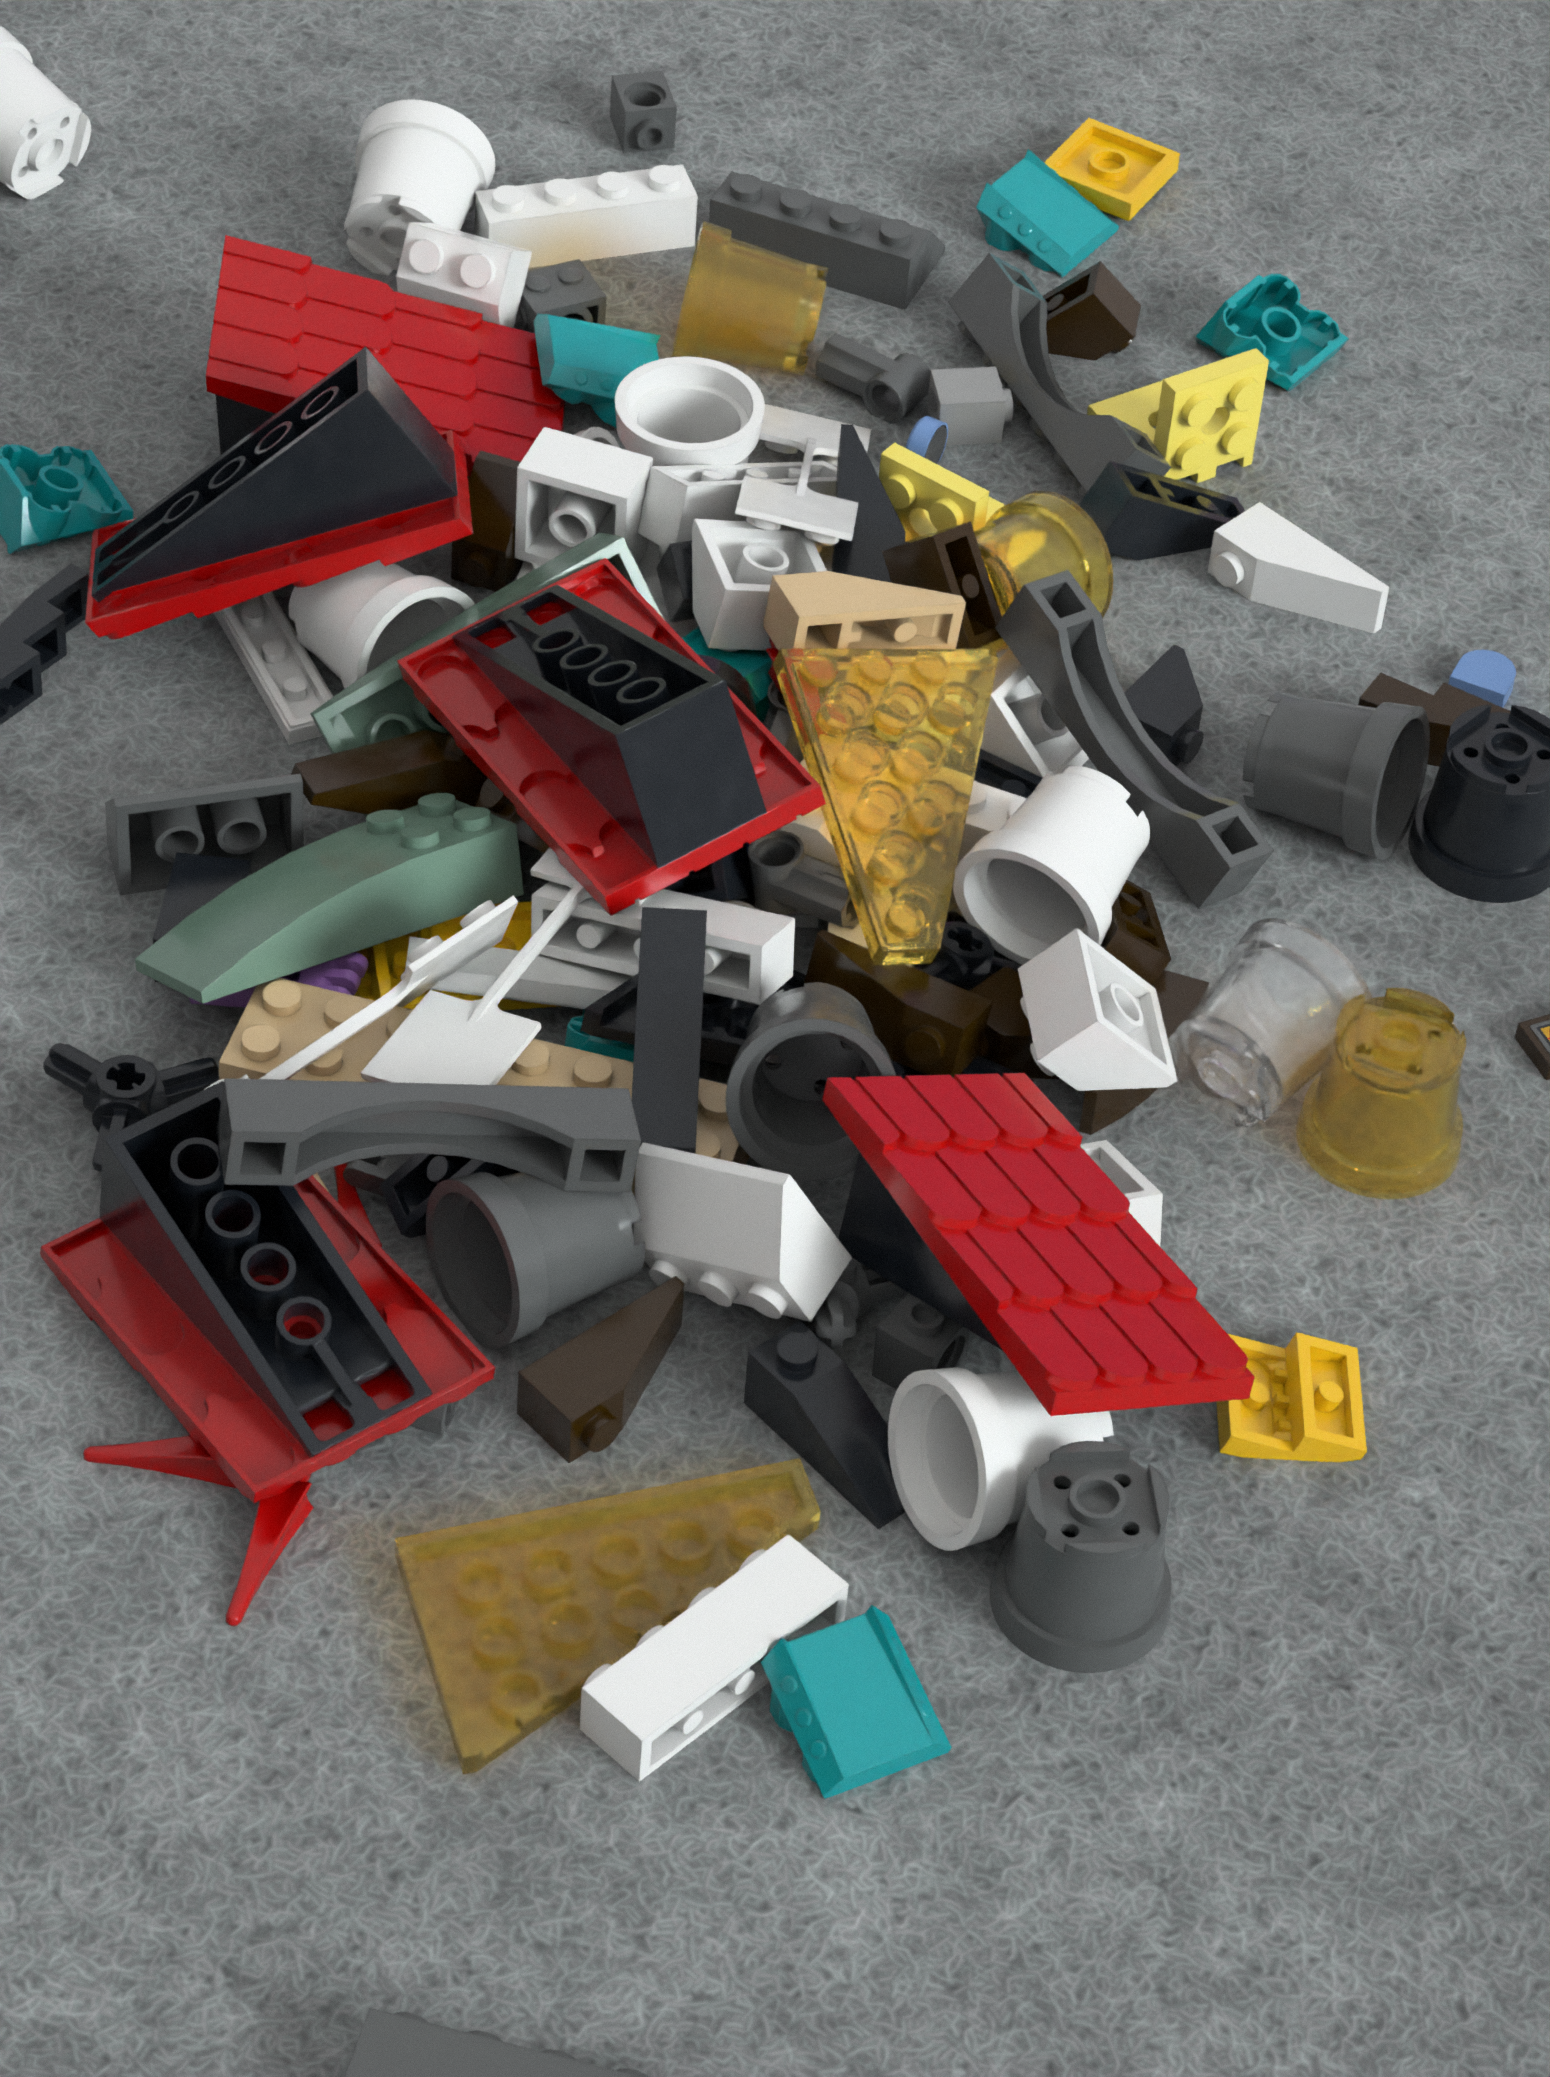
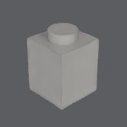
M996 366L933 369L930 372L926 412L928 416L948 424L946 446L1002 443L1004 422H1011L1013 417L1012 393L1009 388H1002Z

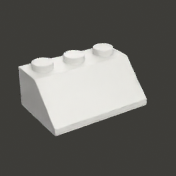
M644 1142L640 1146L635 1171V1199L642 1221L634 1223L633 1237L634 1245L645 1241L644 1260L651 1268L649 1270L651 1279L659 1286L677 1276L685 1283L684 1291L704 1295L721 1306L729 1307L732 1303L752 1307L761 1314L773 1319H779L782 1315L811 1322L852 1257L792 1176L786 1173Z

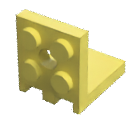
M1255 348L1088 405L1087 415H1112L1146 433L1171 466L1164 477L1179 480L1190 476L1196 483L1215 477L1216 469L1219 465L1234 460L1242 467L1252 464L1269 360Z
M895 442L881 453L879 479L906 532L905 542L971 521L992 584L1042 540L1044 524L991 498L988 490Z

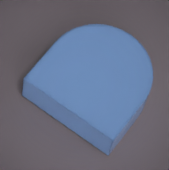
M1474 650L1460 658L1450 676L1448 684L1503 708L1512 693L1516 668L1510 659L1498 652Z

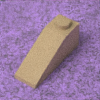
M831 571L772 575L763 627L788 667L955 653L966 602L960 595Z

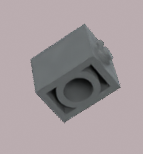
M580 259L530 270L527 272L514 326L516 329L535 333L533 321L538 313L605 325L606 295Z

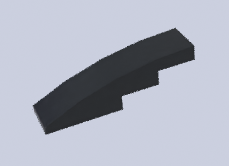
M72 563L34 591L0 625V725L43 695L41 673L67 655L66 633L85 620L89 574Z
M642 907L632 1081V1104L641 1138L640 1146L644 1142L696 1153L707 910Z

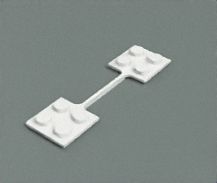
M765 404L759 439L765 440V446L776 452L796 454L799 449L804 453L799 482L797 485H783L744 475L735 514L746 516L747 523L761 529L779 530L781 525L804 530V535L807 538L820 543L836 544L839 542V539L852 541L859 503L817 493L807 487L814 455H820L822 461L837 466L841 424L847 423ZM853 425L867 453L871 429Z
M550 847L531 868V876L570 887L571 890L496 979L482 999L468 1001L429 990L361 1072L362 1079L371 1082L496 1085L541 1030V1023L504 1012L498 1008V1004L578 905L585 899L592 897L560 864L557 854ZM646 898L634 900V905L641 906Z
M513 895L498 906H495L491 900L486 901L468 913L460 921L463 929L443 942L439 935L422 943L407 957L410 965L400 976L402 981L397 986L260 1079H289L392 1010L395 1006L404 1007L502 941L518 904L517 899ZM246 1074V1075H244L243 1077H241L240 1079H250V1078H249V1077L247 1076V1074ZM220 1079V1080L216 1081L215 1083L211 1084V1085L208 1086L207 1088H209V1087H211V1086H213V1085H215V1084H217V1083H219V1082H221V1081L224 1082V1079Z

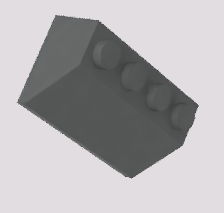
M731 171L710 199L707 250L906 310L945 252V245L930 230L910 225L903 220L890 219L866 212L853 205L840 204L816 197L803 190L790 189L766 182L749 174Z

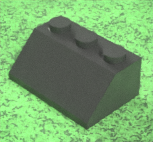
M301 774L120 797L105 802L107 845L120 895L167 889L176 852L251 860V874L288 853L304 847L303 781Z

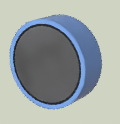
M924 416L913 427L905 448L937 464L943 455L947 443L948 424L933 417Z

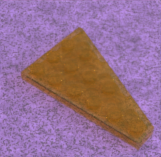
M780 648L772 663L809 774L821 786L826 802L825 805L821 806V810L873 965L931 964L940 950L955 877L954 871L957 867L998 662L995 649Z
M798 1458L395 1538V1558L463 1775L478 1772L579 1700L584 1683L597 1668L604 1664L613 1665L636 1647L639 1640L648 1630L657 1625H667L687 1610L691 1601L707 1587L716 1588L738 1572L742 1563L753 1552L759 1549H769L788 1534L800 1542L819 1529L821 1510L801 1459Z

